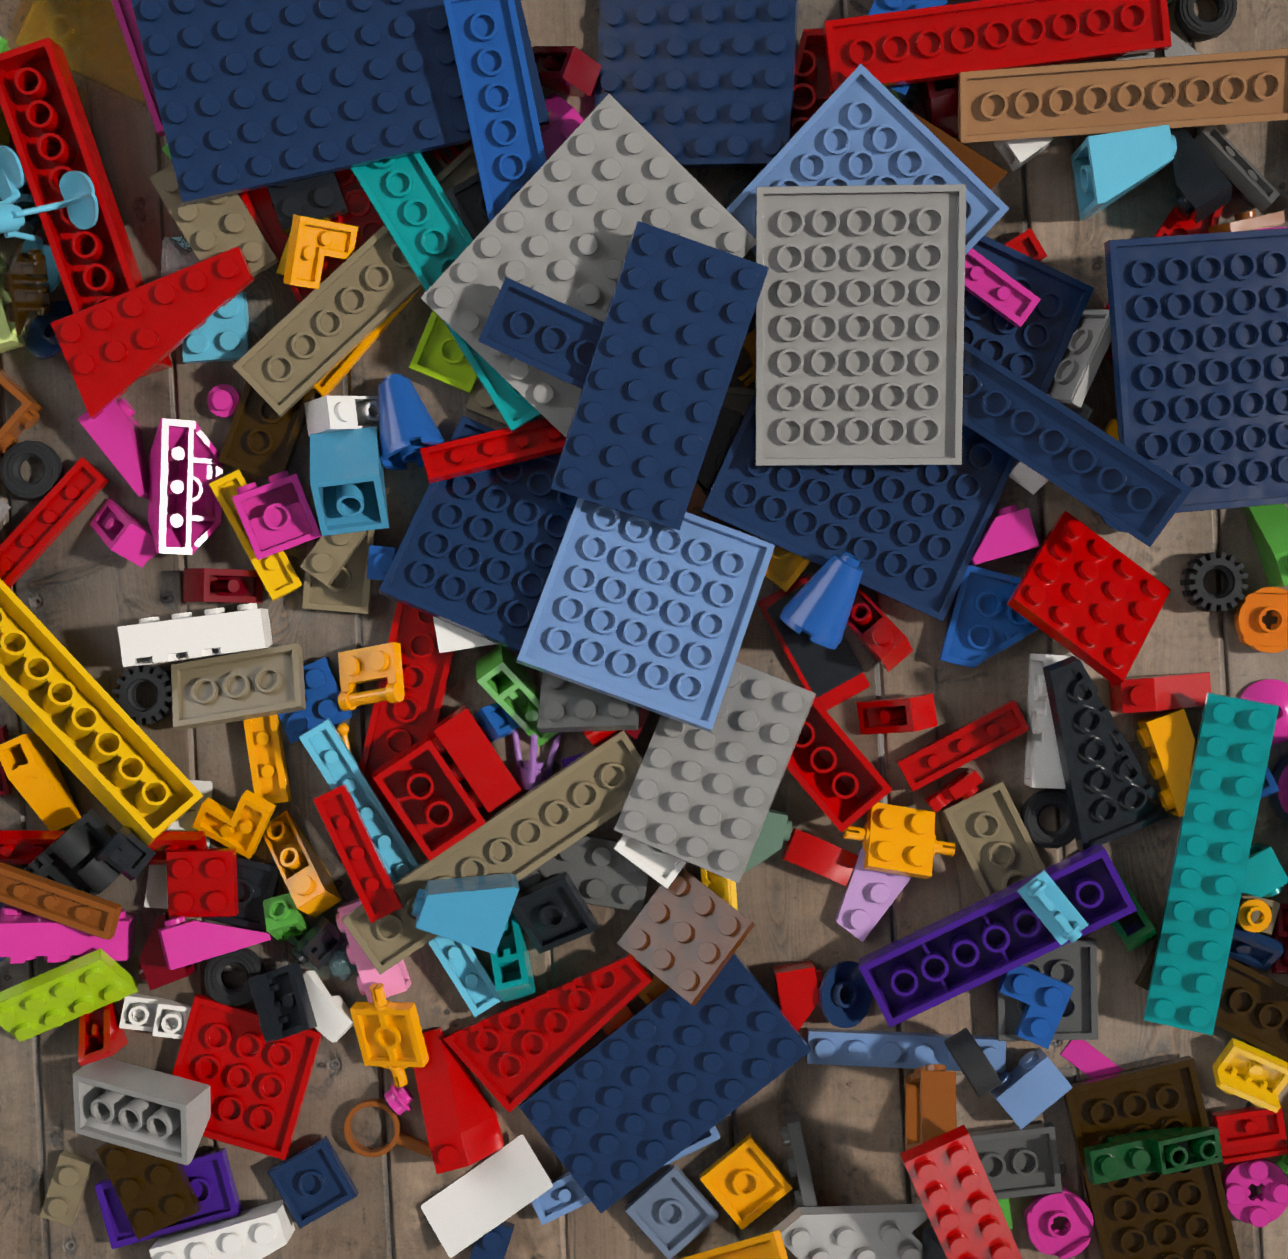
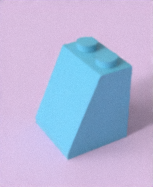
M1170 125L1088 136L1071 155L1080 221L1089 219L1153 178L1174 159L1177 143L1175 136L1171 135Z

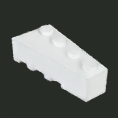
M257 603L237 605L236 612L225 613L224 607L204 610V616L192 617V612L172 614V620L160 621L159 616L139 619V624L119 626L117 628L123 667L151 665L273 647L268 609H258Z
M1030 653L1027 724L1030 730L1026 732L1024 784L1029 787L1066 789L1043 667L1071 656L1076 657L1075 655Z
M282 1199L244 1210L238 1216L160 1236L149 1251L152 1259H262L286 1245L294 1233L295 1227L291 1213Z

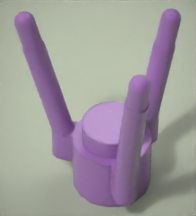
M518 730L511 734L516 764L515 777L520 778L519 787L521 789L532 790L552 776V767L563 732H559L554 736L545 767H543L544 762L537 760L538 737L536 734L531 735L529 760L524 761V766Z

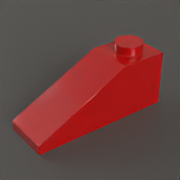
M1210 672L1126 677L1124 682L1118 686L1110 682L1111 711L1136 713L1204 706L1207 692L1211 693Z

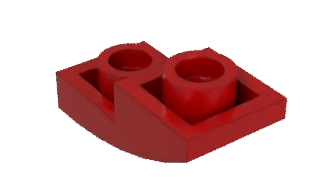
M793 828L781 859L839 885L847 886L858 855Z

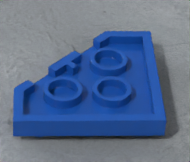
M969 565L954 597L938 660L974 668L983 663L984 660L1005 650L1039 629L1007 605L1022 578Z

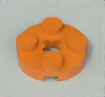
M1279 587L1257 588L1245 594L1243 600H1239L1234 614V625L1238 639L1242 644L1263 653H1278L1288 649L1287 590ZM1267 611H1271V616L1277 618V622L1271 624L1270 629H1267L1266 625L1262 623V617L1266 616Z

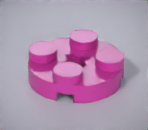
M1267 1158L1230 1163L1221 1176L1228 1209L1237 1219L1244 1223L1253 1224L1255 1227L1260 1228L1265 1227L1268 1223L1276 1220L1288 1205L1287 1177L1277 1165ZM1251 1184L1255 1186L1262 1184L1261 1193L1258 1196L1248 1197L1251 1194V1191L1248 1189Z
M1062 1187L1063 1192L1037 1195L1030 1205L1025 1208L1024 1217L1026 1232L1034 1246L1041 1253L1067 1259L1078 1255L1088 1246L1091 1240L1089 1235L1092 1231L1094 1220L1085 1202L1077 1194ZM1058 1216L1060 1218H1067L1063 1222L1065 1226L1063 1230H1059L1057 1227L1051 1229L1054 1218Z

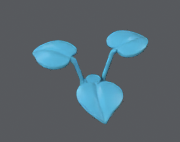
M0 145V198L2 199L0 201V234L4 233L5 238L16 237L25 239L23 243L24 253H27L29 249L41 250V254L46 257L49 278L47 282L50 284L49 290L51 293L58 286L61 277L50 245H43V240L40 236L18 232V230L24 225L25 216L67 207L68 216L76 227L83 230L92 228L96 224L99 214L94 185L85 173L69 171L59 181L64 201L22 210L19 206L14 205L17 199L21 197L18 189L24 185V173L20 160L11 148Z

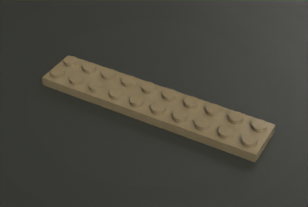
M473 143L435 177L444 193L478 173ZM385 225L320 284L319 289L312 291L233 365L234 369L281 417L422 286Z
M620 730L487 819L484 825L431 861H425L395 881L393 885L401 899L403 908L371 923L361 904L342 918L343 923L381 975L438 936L416 928V917L412 916V905L419 888L425 890L428 880L504 873L514 874L517 877V881L521 880L622 811L643 761L642 757L624 730Z

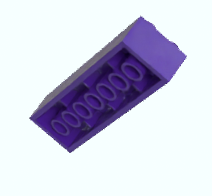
M1100 843L1044 869L1088 923V926L1080 931L1082 936L1137 911L1106 849ZM1042 871L859 958V969L889 1027L897 1025L1063 946L1058 943L1017 892L1018 889Z

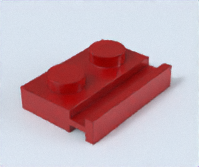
M1256 1106L1212 1113L1213 1124L1219 1130L1223 1164L1288 1154L1282 1106L1277 1113Z

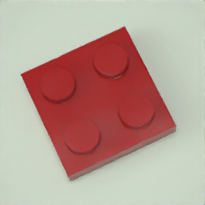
M236 848L169 849L166 852L169 918L183 915L185 917H235L239 913Z

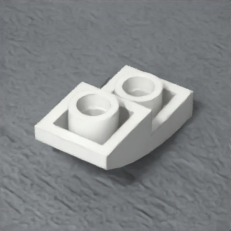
M314 970L306 971L303 977L317 1023L315 1028L332 1043L337 1042L354 1025L351 1012L340 995H330Z
M134 993L124 999L119 1028L153 1032L152 1036L183 1039L192 1006L173 1000Z

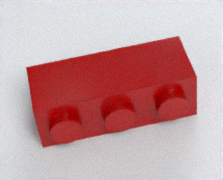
M465 705L431 727L435 735L430 739L441 755L446 751L449 753L454 761L449 767L459 782L463 779L467 780L472 788L467 794L477 809L484 806L488 813H490L522 791Z

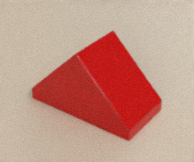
M114 1002L79 1017V1065L84 1066L110 1057L128 1044L123 1028H119L120 1018Z

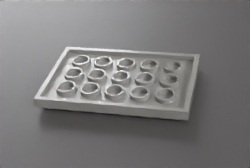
M735 662L711 732L661 715L614 830L731 881L740 883L816 693Z

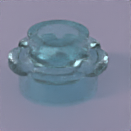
M337 950L333 953L329 961V968L334 977H339L341 981L345 982L349 980L350 976L358 973L356 964L350 963L346 950Z

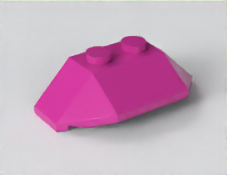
M161 418L149 456L148 523L156 552L160 554L192 555L221 525L222 508L213 494L209 483L222 478L223 463L218 461L219 452L200 430L201 428L196 421Z

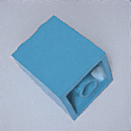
M377 426L310 434V485L321 535L328 536L389 528L384 472L380 459V442Z
M511 873L428 880L425 890L418 889L412 905V916L416 917V928L496 954L519 892L517 877Z

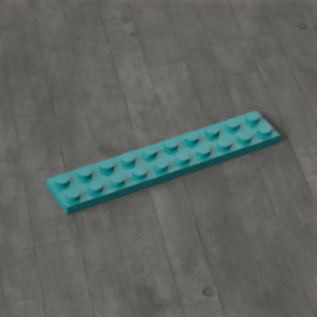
M421 153L350 168L426 292L473 241V238ZM444 321L511 432L542 415Z
M1209 692L1206 694L1143 1013L1145 1021L1213 1036L1279 710L1278 705Z

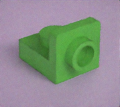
M290 893L263 901L266 930L279 942L286 941L289 935L295 938L305 936L311 929L310 921L296 908Z

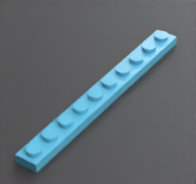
M328 718L300 735L299 739L330 788L333 790L343 784L347 785L392 883L421 865L330 719ZM437 936L428 942L474 1017L502 1001V998L496 991L495 982L473 947L441 936Z

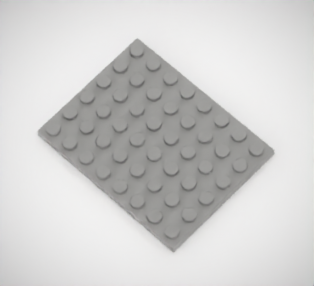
M608 94L425 292L421 299L566 437L582 389L478 342L505 277L604 322L637 221L742 258L756 245V239L650 133Z
M966 184L756 188V263L769 267L756 305V466L962 465Z

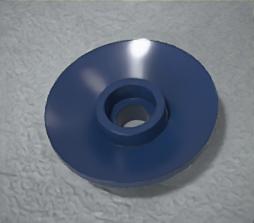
M68 300L53 303L49 314L38 315L32 322L27 333L26 346L34 357L47 359L62 352L51 323L73 314Z
M853 961L837 962L828 969L821 982L819 991L820 1007L825 1018L836 1027L851 1028L856 1026L865 1018L871 1005L872 992L859 969V964Z

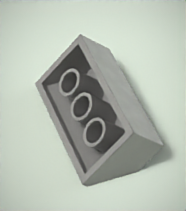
M108 1057L84 1065L73 1073L75 1133L187 1166L192 1162L211 1116L210 1085Z

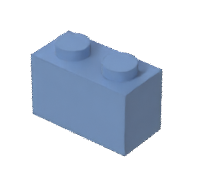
M1040 1048L1035 1052L1030 1051L1023 1055L1018 1062L1019 1065L1011 1072L1000 1074L998 1077L1002 1084L990 1091L1021 1130L1073 1088Z

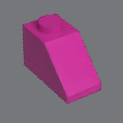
M108 498L89 523L110 550L141 568L157 553L150 528L110 498Z
M1016 504L997 510L999 516L989 519L969 565L980 564L1039 547L1029 508L1018 511Z

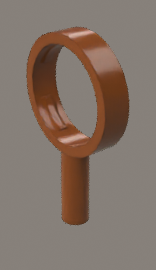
M381 1098L364 1099L358 1102L347 1115L344 1123V1135L348 1145L356 1153L365 1157H379L389 1152L396 1144L431 1158L432 1154L429 1143L401 1132V1117L390 1107L386 1100ZM370 1106L379 1107L391 1116L395 1126V1133L393 1139L385 1146L369 1148L363 1146L355 1139L351 1129L353 1115L362 1108Z

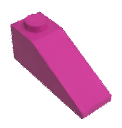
M122 397L112 401L96 419L90 418L88 411H86L77 420L140 498L148 499L149 467L140 425L133 417L136 413L134 408Z
M184 915L164 921L165 927L158 929L166 965L169 970L271 940L270 934L267 932L193 919L185 920Z

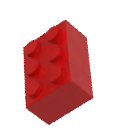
M428 735L372 772L374 781L429 861L486 823Z

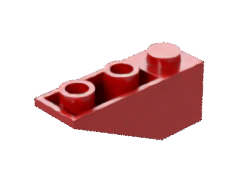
M858 587L846 626L889 672L912 653L913 649L908 638Z

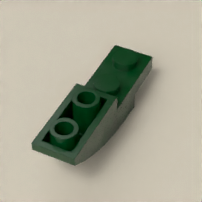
M1215 1126L1178 1127L1127 1133L1107 1137V1143L1084 1148L1087 1178L1093 1185L1155 1171L1161 1175L1223 1162L1219 1130Z

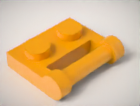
M391 642L338 652L341 692L338 695V705L342 711L354 710L359 705L388 701L389 703L403 701L405 692L400 643ZM388 679L386 688L357 693L356 684Z

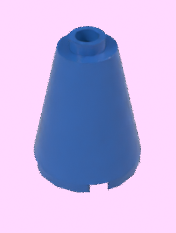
M401 374L389 375L378 386L380 459L383 467L389 470H408L406 464L417 462L418 467L424 466L420 448L445 443V440L411 380L403 377Z
M844 551L841 555L833 554L782 609L780 619L795 632L800 634L803 631L810 635V640L826 648L836 649L842 641L863 574V569L859 566L861 561Z

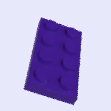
M226 1148L194 1155L192 1162L188 1166L182 1164L202 1207L200 1211L139 1240L133 1231L110 1179L99 1181L95 1185L111 1248L123 1247L238 1216L242 1212V1207Z

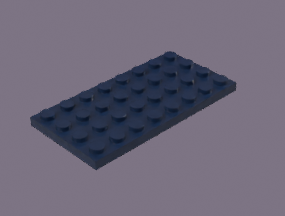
M640 221L636 222L550 485L551 489L680 530L769 267Z
M735 952L695 1006L688 1003L670 987L523 1101L519 1108L600 1213H603L808 1054L811 1048Z

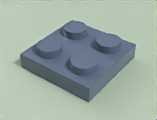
M675 1163L625 1206V1212L667 1259H672L719 1217L718 1211Z

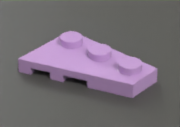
M861 845L857 853L858 859L844 891L835 921L863 942L912 877L864 869L865 851L863 845Z

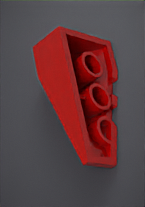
M441 1027L422 1031L429 1061L424 1067H414L434 1166L436 1173L441 1174L470 1166L505 1147V1142L496 1111L487 1102L479 1090V1085L474 1078L472 1079L462 1064L461 1059L443 1040L446 1035Z

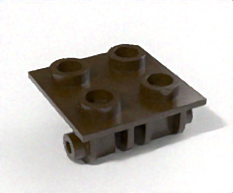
M19 244L15 256H10V268L3 274L5 292H10L12 301L8 306L9 320L11 323H15L17 336H21L30 311H36L38 315H47L53 307L49 290L50 284L47 282L49 278L46 257L41 254L40 249H29L27 253H24L23 244Z

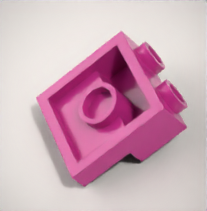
M287 470L268 477L270 483L261 487H257L255 482L236 489L238 495L232 497L257 560L321 537L297 474L289 476Z

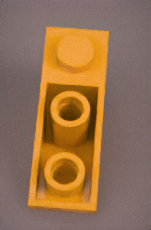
M1180 708L1165 710L1137 720L1139 729L1136 730L1142 748L1147 749L1150 761L1147 762L1149 772L1154 780H1158L1161 792L1158 793L1160 803L1166 811L1178 817L1183 816L1195 747V738L1186 712Z
M35 732L20 735L0 745V762L7 778L50 831H57L77 822L81 818L51 749Z
M286 810L269 821L263 837L296 908L316 918L340 902L342 898L328 870L290 812Z

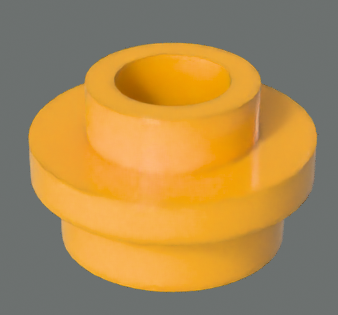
M1251 898L1239 905L1237 921L1243 929L1257 933L1269 926L1272 914L1265 902ZM1258 910L1260 913L1259 919L1252 922L1251 914Z

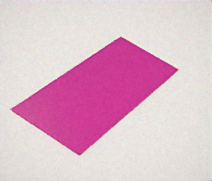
M1071 1040L1060 1054L1090 1078L1124 1071L1085 1040Z

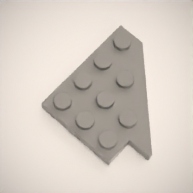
M922 1204L798 1207L773 1230L780 1229L784 1245L798 1259H923V1241L913 1231L926 1221L928 1216Z

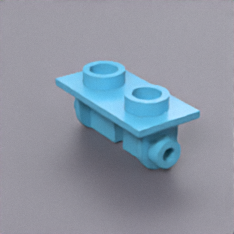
M1045 870L1017 890L1060 945H1063L1068 940L1071 943L1075 942L1082 936L1080 931L1087 927L1088 923Z

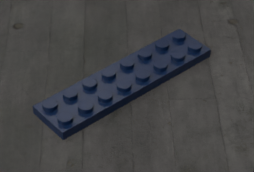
M964 341L962 423L1151 547L1192 491V488Z

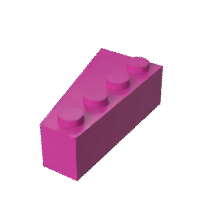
M4 905L0 909V957H9L10 964L25 963L26 960H33L38 958V956H44V960L47 963H56L71 960L72 955H79V958L101 948L113 960L127 961L134 953L135 914H127L125 909H121L114 937L105 940L11 905Z

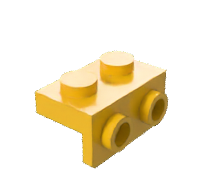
M1232 1038L1212 1065L1216 1086L1226 1094L1236 1095L1250 1101L1258 1108H1266L1277 1113L1281 1108L1278 1095L1288 1083V1062Z

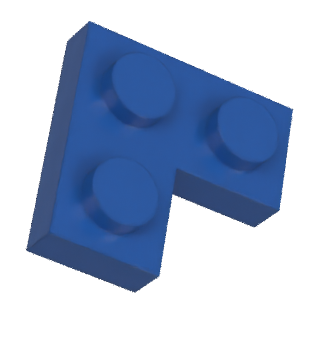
M328 657L303 666L305 695L308 700L306 701V710L278 714L290 744L299 741L300 735L328 718L333 725H336L353 717L351 710L342 711L338 705V695L341 692V687Z
M1021 965L1003 974L997 990L1002 994L1026 1003L1014 1033L1018 1037L1048 1049L1074 987L1028 966Z

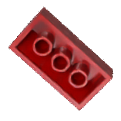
M814 698L786 768L842 833L893 789L816 698Z

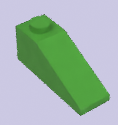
M1284 504L1243 507L1269 587L1287 586V508Z
M498 645L475 662L477 682L530 737L532 734L537 735V745L540 747L559 732L541 733L537 729L541 691L523 666L516 663L515 657L504 646Z

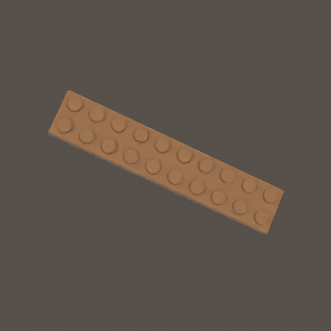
M1288 48L959 72L958 141L961 143L1112 133L1162 125H1170V128L1288 120Z

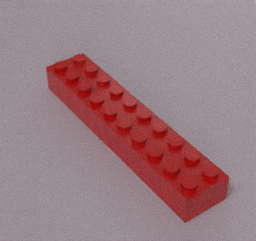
M48 37L0 53V105L36 207L64 201L59 181L69 171L85 173L91 179L95 188L99 214L96 224L90 229L83 230L76 227L68 216L67 207L38 213L73 314L144 285L64 50ZM169 355L145 376L172 368Z

